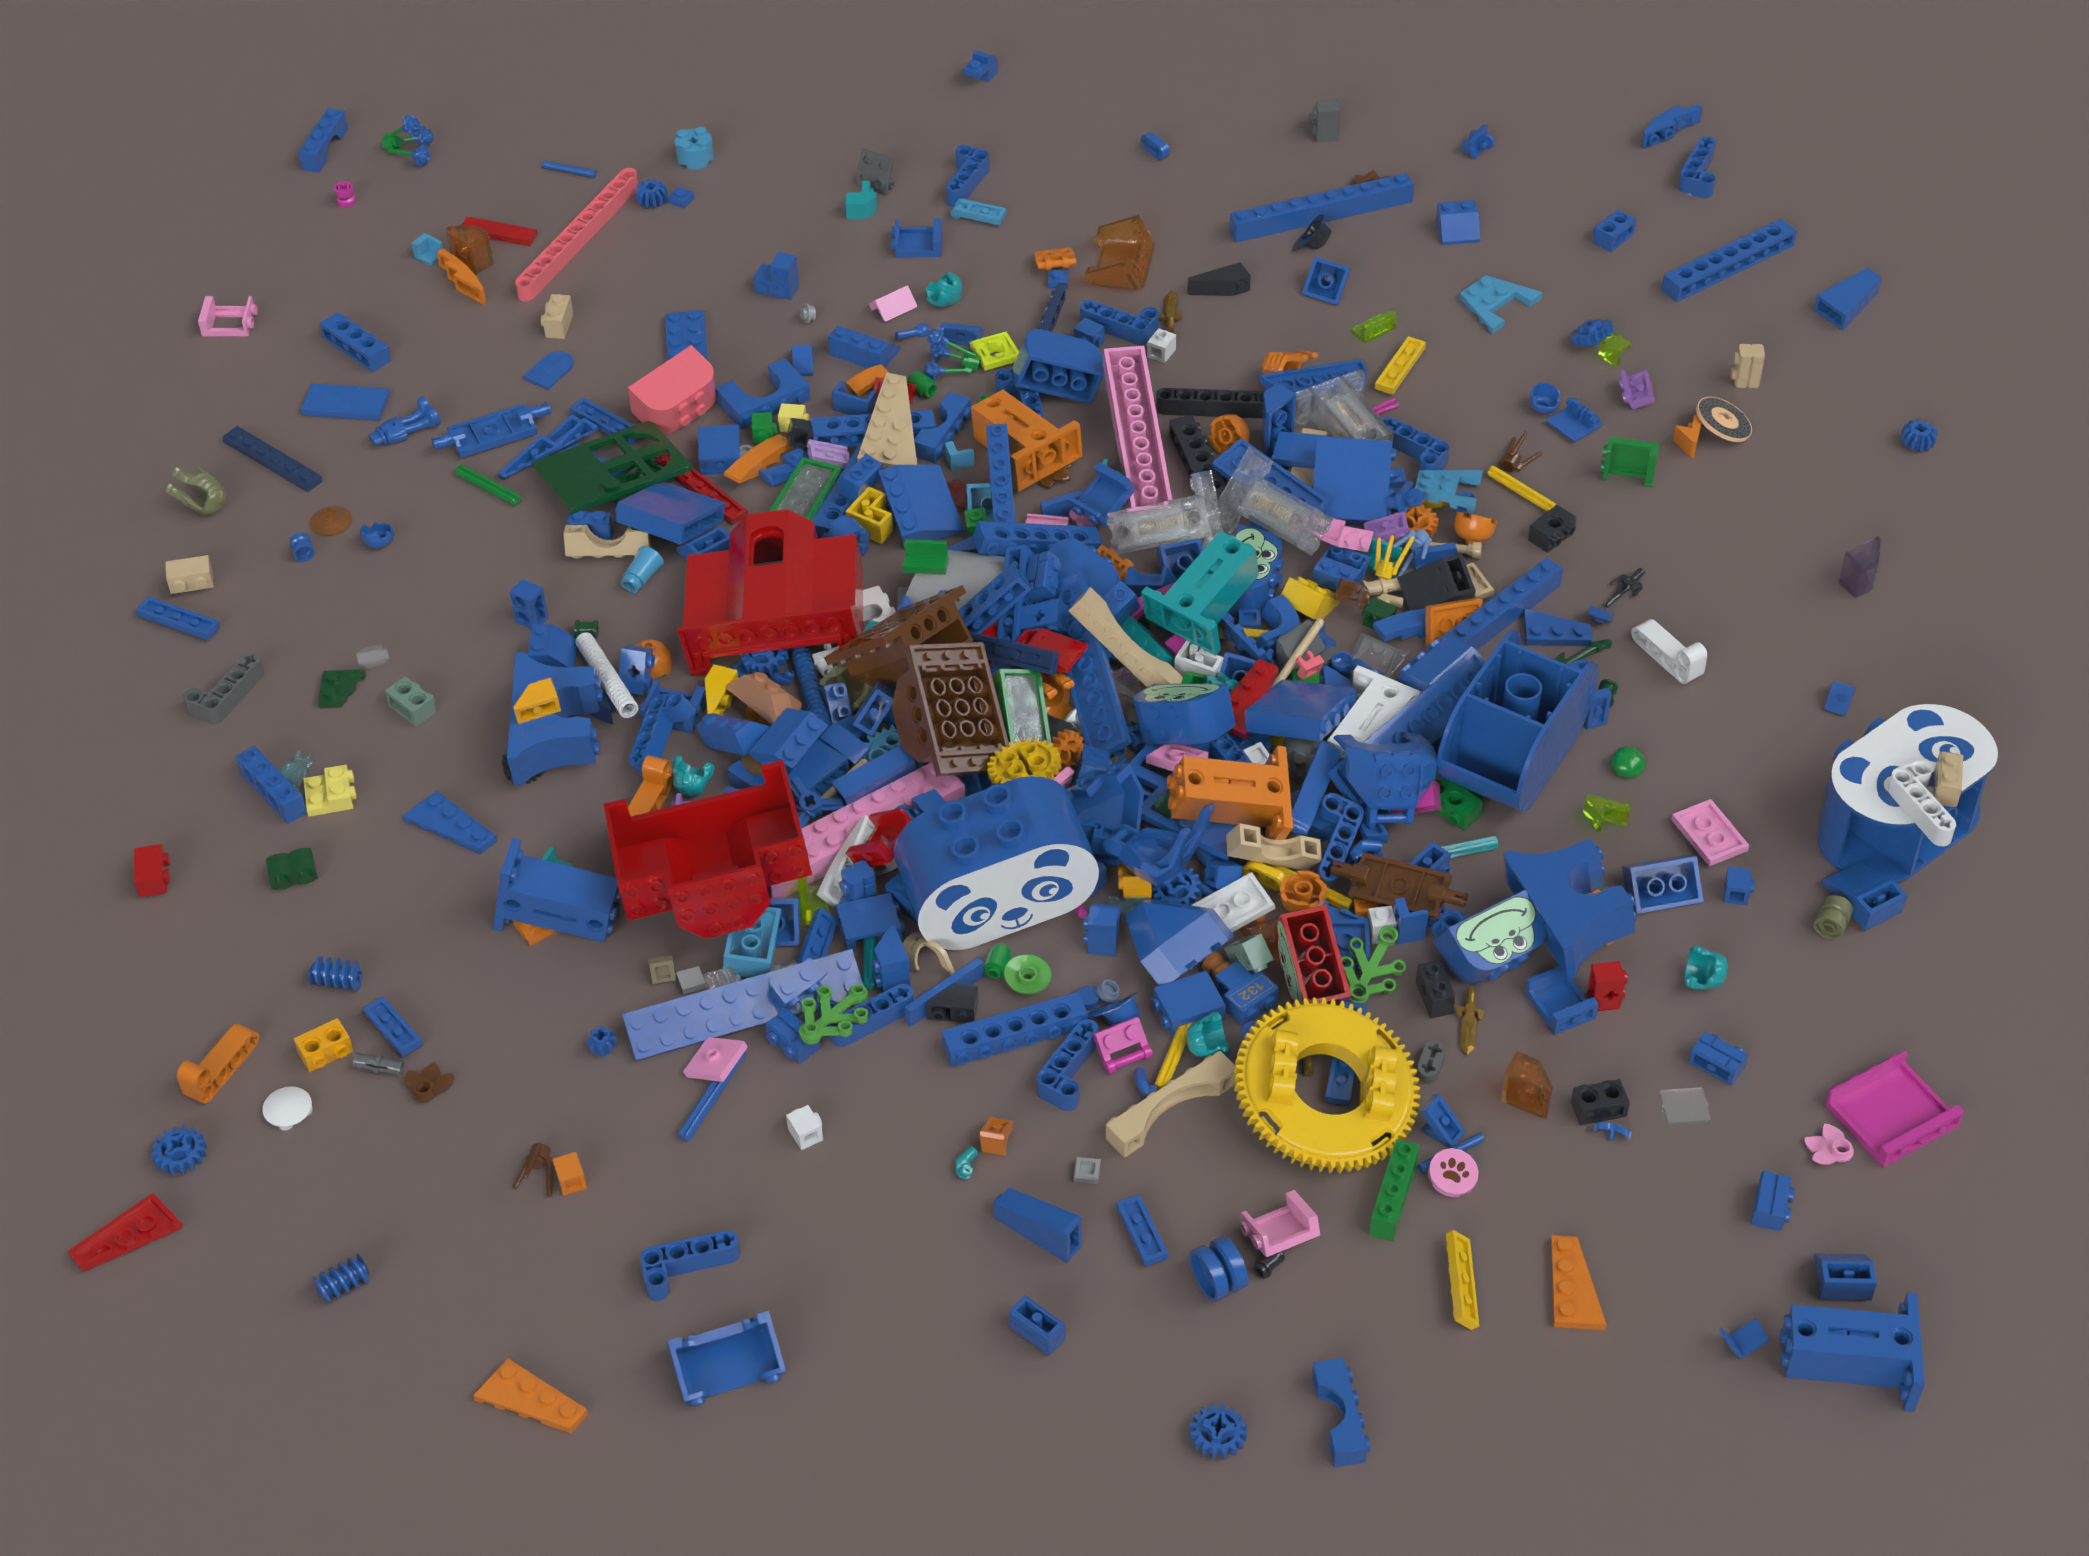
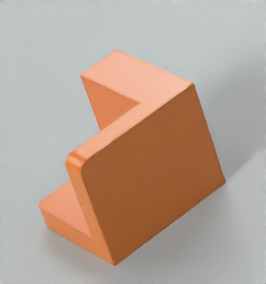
M576 1152L553 1159V1165L563 1196L587 1189L585 1176Z

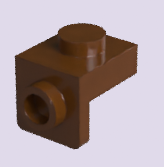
M1340 578L1334 599L1356 605L1358 609H1363L1364 604H1367L1370 593L1364 583Z

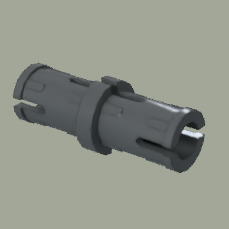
M356 1052L353 1059V1067L373 1070L376 1074L384 1072L401 1076L404 1070V1061L384 1058L380 1054L372 1056Z

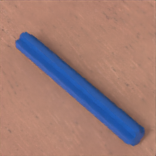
M746 1050L724 1082L711 1081L678 1131L681 1140L686 1142L691 1140L745 1058Z

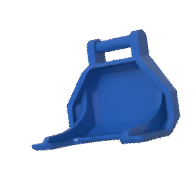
M1419 732L1405 733L1404 737L1407 743L1392 744L1358 742L1351 734L1334 736V740L1346 753L1345 777L1367 805V826H1375L1376 823L1404 822L1405 825L1413 824L1414 810L1436 778L1437 757L1434 747ZM1377 809H1403V813L1377 814Z
M1211 803L1209 806L1202 808L1191 830L1188 827L1183 828L1178 834L1174 831L1148 827L1137 830L1127 824H1122L1112 837H1108L1103 842V848L1107 852L1119 857L1139 878L1155 886L1166 885L1190 861L1202 840L1212 815L1214 804Z

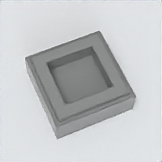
M699 966L676 972L683 995L706 988Z
M1076 1157L1074 1182L1098 1184L1101 1159Z

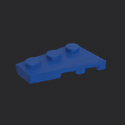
M1524 608L1526 645L1590 646V642H1592L1590 624Z

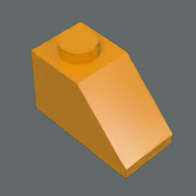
M551 678L539 680L527 686L513 707L518 724L561 711L559 699Z

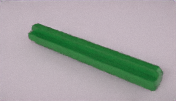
M459 464L455 468L456 475L515 506L521 502L518 493L469 467Z

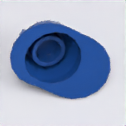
M1134 992L1121 1000L1098 1007L1090 1011L1088 1017L1101 1015L1110 1026L1135 1016L1140 1019L1141 1014L1134 999L1138 992Z

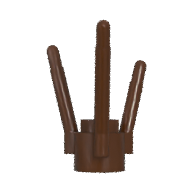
M1527 431L1523 433L1514 448L1516 437L1512 438L1504 457L1500 461L1501 467L1505 471L1511 473L1516 470L1520 472L1524 466L1542 455L1541 452H1538L1521 463V456L1517 451L1528 434Z
M542 1143L532 1145L525 1164L513 1185L515 1189L518 1188L523 1178H528L532 1168L542 1169L546 1166L547 1196H552L553 1158L550 1157L551 1150L547 1145Z

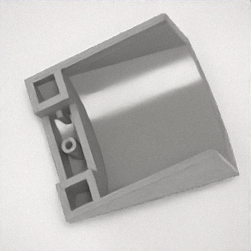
M948 550L949 562L946 575L915 573L905 596H908L912 603L937 595L941 590H950L963 585L966 593L959 597L960 602L956 603V607L959 610L1004 571L1005 557Z

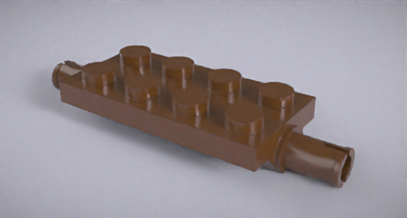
M1364 852L1361 860L1354 865L1334 860L1333 865L1335 867H1331L1332 875L1350 878V881H1352L1349 892L1350 898L1384 907L1392 906V909L1394 908L1395 899L1404 898L1409 913L1427 910L1428 918L1436 920L1439 919L1443 904L1449 903L1464 908L1466 906L1464 901L1468 900V893L1449 889L1453 878L1451 874Z

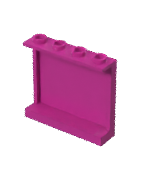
M1906 1050L1898 1055H1891L1885 1062L1879 1065H1872L1866 1072L1860 1075H1853L1847 1082L1841 1085L1833 1086L1828 1092L1825 1105L1883 1168L1959 1127L1965 1112L1959 1105L1950 1109L1905 1062L1908 1055Z

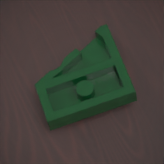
M365 669L323 671L318 701L319 707L342 708L347 702V698L355 692L356 684L360 679L364 680L366 678Z

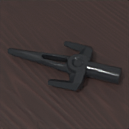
M1638 568L1631 576L1622 574L1614 579L1611 585L1619 581L1622 582V585L1607 602L1606 607L1612 605L1629 590L1636 589L1633 597L1637 596L1643 589L1642 584L1638 580L1645 574V571L1642 568Z

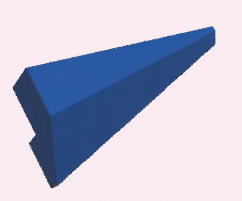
M572 414L547 437L541 434L499 472L500 478L504 479L531 465V462L542 459L598 430V426L586 418L581 420Z

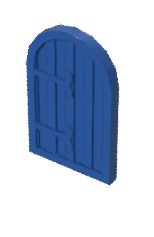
M551 352L525 373L523 379L549 390L572 369L574 364L573 358L567 352Z

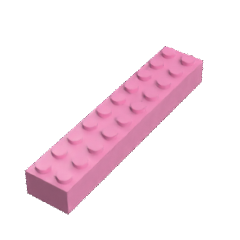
M1144 346L1104 349L1103 368L1122 475L1130 479L1136 489L1127 500L1131 525H1135L1136 519L1141 520V518L1157 516L1164 509L1173 506Z
M933 762L802 828L812 876L767 886L769 897H786L825 877L838 851L862 816L867 815L869 817L872 813L893 810L899 805H904L911 809L913 797L933 789L946 802L955 801L965 797V785L956 775L936 777Z

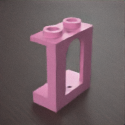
M205 296L198 319L201 335L249 336L251 328L254 327L257 305L253 303L252 296L248 297L246 306H216L213 296ZM215 317L243 318V327L212 328Z

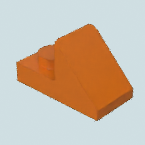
M1694 415L1693 423L1689 422L1688 427L1676 425L1673 435V441L1692 458L1695 457L1702 423L1698 415Z
M990 1117L980 1131L982 1152L1005 1156L1008 1137L1013 1131L1014 1121Z

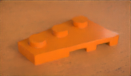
M1471 598L1426 606V648L1434 640L1440 639L1482 607V599Z

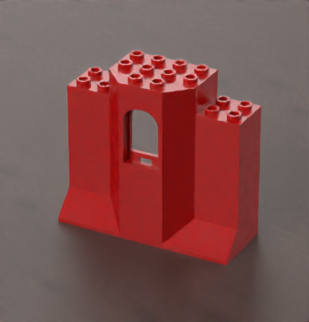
M790 509L747 514L730 532L729 550L687 555L683 627H677V631L691 676L708 674L713 666L711 658L836 642L840 648L862 634L863 561L856 534L818 539L813 521ZM783 560V563L754 566V564Z
M783 760L761 765L764 784L631 816L626 798L603 804L617 884L628 921L673 910L678 927L708 939L752 928L771 904L767 886L812 876L806 845Z

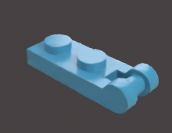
M960 198L955 203V207L952 208L950 214L955 219L963 217L1000 226L1007 212L1006 208Z

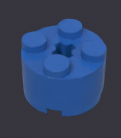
M843 515L838 517L828 526L830 528L827 534L824 532L822 538L856 534L861 556H864L869 550L867 546L870 538L869 532L851 516Z

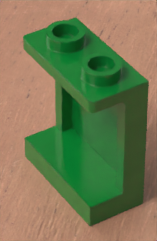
M1609 437L1608 445L1603 446L1602 457H1606V460H1601L1600 472L1604 473L1603 480L1607 481L1608 474L1645 478L1644 487H1652L1659 443Z

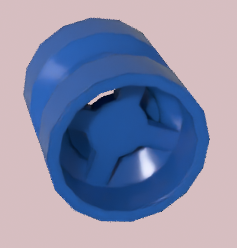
M304 532L292 535L289 542L295 559L300 562L312 559L315 550L310 536Z
M1338 652L1332 656L1331 661L1332 669L1349 680L1352 678L1353 673L1349 667L1353 661L1352 655L1347 652Z

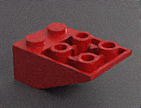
M1044 628L1027 629L1015 641L1059 652L1057 672L1060 673L1070 671L1074 663L1082 657V654L1088 648L1086 643ZM1013 666L1015 669H1025V668Z

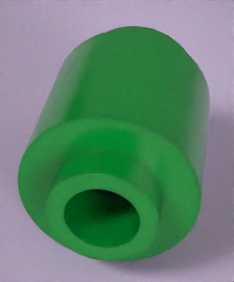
M920 371L911 373L907 379L908 383L916 384L915 392L922 397L930 398L936 393L937 384H935V381Z
M998 943L990 948L984 963V972L988 977L992 979L1004 977L1005 967L1012 958L1011 950L1008 946Z

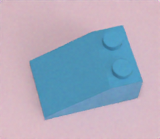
M767 907L752 928L728 933L723 958L724 975L751 978L772 971L781 908Z

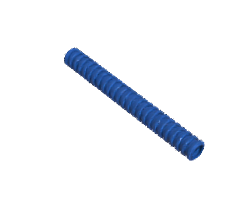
M809 646L789 648L807 711H811L828 724L823 732L824 734L831 726Z

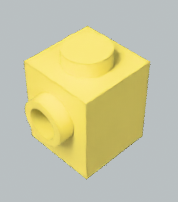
M781 403L778 414L779 432H788L790 418L809 420V414L806 413L805 405Z

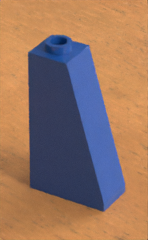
M1866 268L1818 294L1814 310L1839 329L1844 330L1879 293L1882 277L1871 269Z
M900 745L837 778L832 784L838 798H843V806L845 807L917 770L916 760L906 753Z
M1010 1187L1003 1194H999L993 1203L994 1218L1064 1262L1068 1263L1082 1247V1217Z

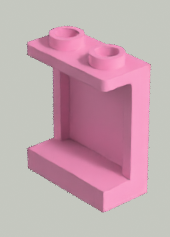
M1295 1190L1285 1193L1287 1206L1255 1219L1246 1210L1241 1212L1242 1222H1240V1228L1245 1237L1248 1236L1255 1249H1259L1265 1257L1320 1236L1317 1214Z

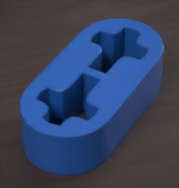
M1149 132L1141 137L1143 148L1158 160H1162L1170 155L1167 143L1154 133Z

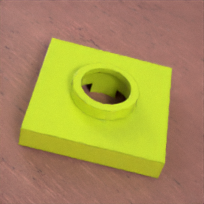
M1007 331L970 341V348L976 355L980 356L979 362L984 371L1014 363L1019 353ZM993 352H1000V353H995V356H991V355H990V354L993 353Z

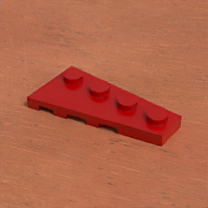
M1258 659L1230 693L1236 726L1230 729L1229 733L1247 740L1249 732H1246L1245 711L1271 689L1278 674V667L1276 665Z
M152 1193L68 1250V1254L79 1268L85 1272L182 1229L183 1226L176 1216Z

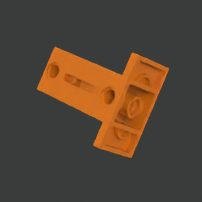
M1001 390L971 406L974 439L986 448V425L1007 424L1013 489L1018 492L1083 456L1080 423L1075 420L1058 429L1005 390Z
M1277 746L1273 753L1269 755L1265 764L1183 756L1180 762L1175 765L1172 774L1167 778V789H1170L1168 808L1171 809V817L1174 819L1197 821L1202 808L1212 803L1214 804V809L1209 822L1235 825L1241 823L1265 827V837L1273 840H1285L1293 829L1287 752L1284 746Z

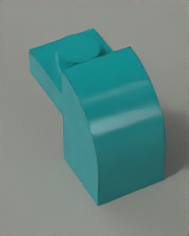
M862 181V192L846 193L847 219H865L876 213L878 209L877 192H874V188H870V181Z

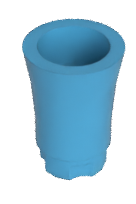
M641 546L632 563L625 571L623 579L620 581L622 587L630 593H637L664 565L663 558L654 549Z

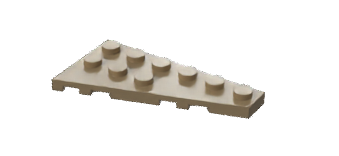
M886 372L857 457V462L867 454L883 464L882 468H889L895 465H917L906 376Z

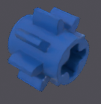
M602 1026L591 1030V1038H586L587 1047H590L591 1054L596 1053L598 1056L603 1057L613 1053L612 1046L617 1045V1039L613 1035V1030H608Z

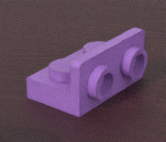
M1404 511L1364 523L1365 530L1374 532L1373 538L1377 539L1380 537L1382 541L1389 543L1390 536L1393 535V544L1410 532ZM1407 540L1400 546L1406 545L1409 540Z

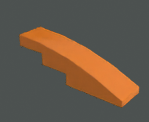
M443 248L437 251L439 266L446 270L448 279L455 282L456 290L484 305L486 303L484 288L477 276L453 254Z
M777 434L761 442L741 456L724 472V476L739 484L758 477L760 469L766 470V466L778 462L780 454L792 450L793 446H789L786 437Z

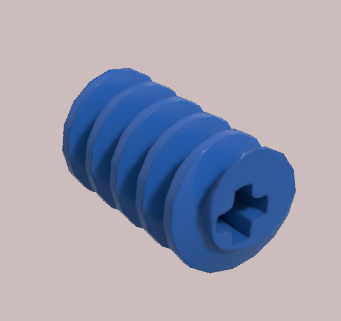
M318 956L316 962L310 967L308 980L311 985L335 986L337 989L344 988L345 990L353 989L358 991L362 984V971L359 968L358 961H354L352 967H350L349 960H345L342 966L341 959L339 958L333 964L331 957H327L324 963L323 957Z
M356 1253L357 1261L352 1257L347 1258V1266L343 1262H339L338 1271L332 1266L329 1267V1276L321 1271L319 1273L320 1281L314 1276L311 1277L317 1292L329 1304L332 1303V1294L339 1299L341 1298V1289L345 1290L348 1294L351 1293V1284L359 1289L360 1279L366 1284L369 1283V1271L359 1253Z

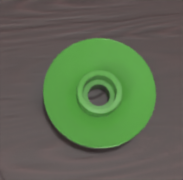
M1019 955L1007 963L1004 970V978L1008 986L1014 991L1022 994H1036L1043 991L1049 985L1051 969L1040 957Z

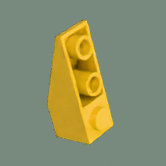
M713 664L705 678L708 714L723 715L725 709L730 707L734 694L727 690L726 686L728 683L739 678L738 670Z

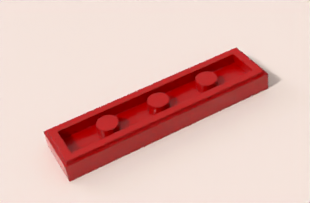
M469 216L465 218L460 226V233L469 234L468 227L475 226L476 235L479 237L531 246L538 235L537 229ZM462 227H466L467 232H463Z

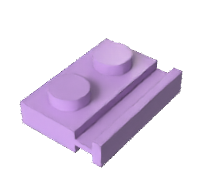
M808 439L806 447L808 448L809 459L840 466L841 469L846 467L850 460L847 446Z

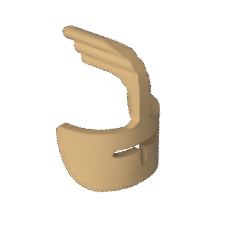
M921 932L912 933L902 943L909 958V968L917 972L920 969L917 962L918 953L921 947L927 946L937 954L942 967L950 975L955 973L947 952L938 943L927 941Z

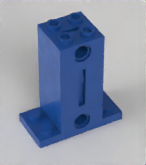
M512 838L500 873L493 930L502 932L504 924H509L510 920L605 942L606 935L612 934L615 916L617 917L620 906L621 894L617 878L523 855L524 850L520 849L521 840Z
M1917 1293L1906 1294L1904 1302L1899 1303L1898 1314L1791 1305L1789 1315H1784V1329H1780L1779 1343L1784 1345V1351H1781L1780 1365L1785 1367V1378L1899 1388V1400H1903L1904 1411L1915 1412L1925 1385Z

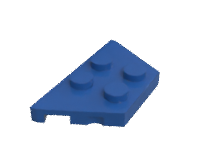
M1325 901L1323 905H1327L1341 958L1344 956L1350 957L1354 962L1352 968L1356 972L1360 968L1355 954L1349 951L1348 945L1353 938L1361 939L1364 944L1363 950L1368 962L1370 961L1369 919L1360 915H1354L1343 908L1341 910L1329 906V902ZM1352 944L1354 948H1360L1358 944ZM1342 962L1343 966H1350L1347 962Z

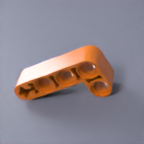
M650 755L646 756L642 765L643 782L628 806L631 816L661 809L673 786L672 767L669 760Z
M236 1023L231 1026L199 1065L189 1060L184 1061L177 1071V1079L182 1093L203 1104L211 1101L256 1048L260 1038L259 1033Z

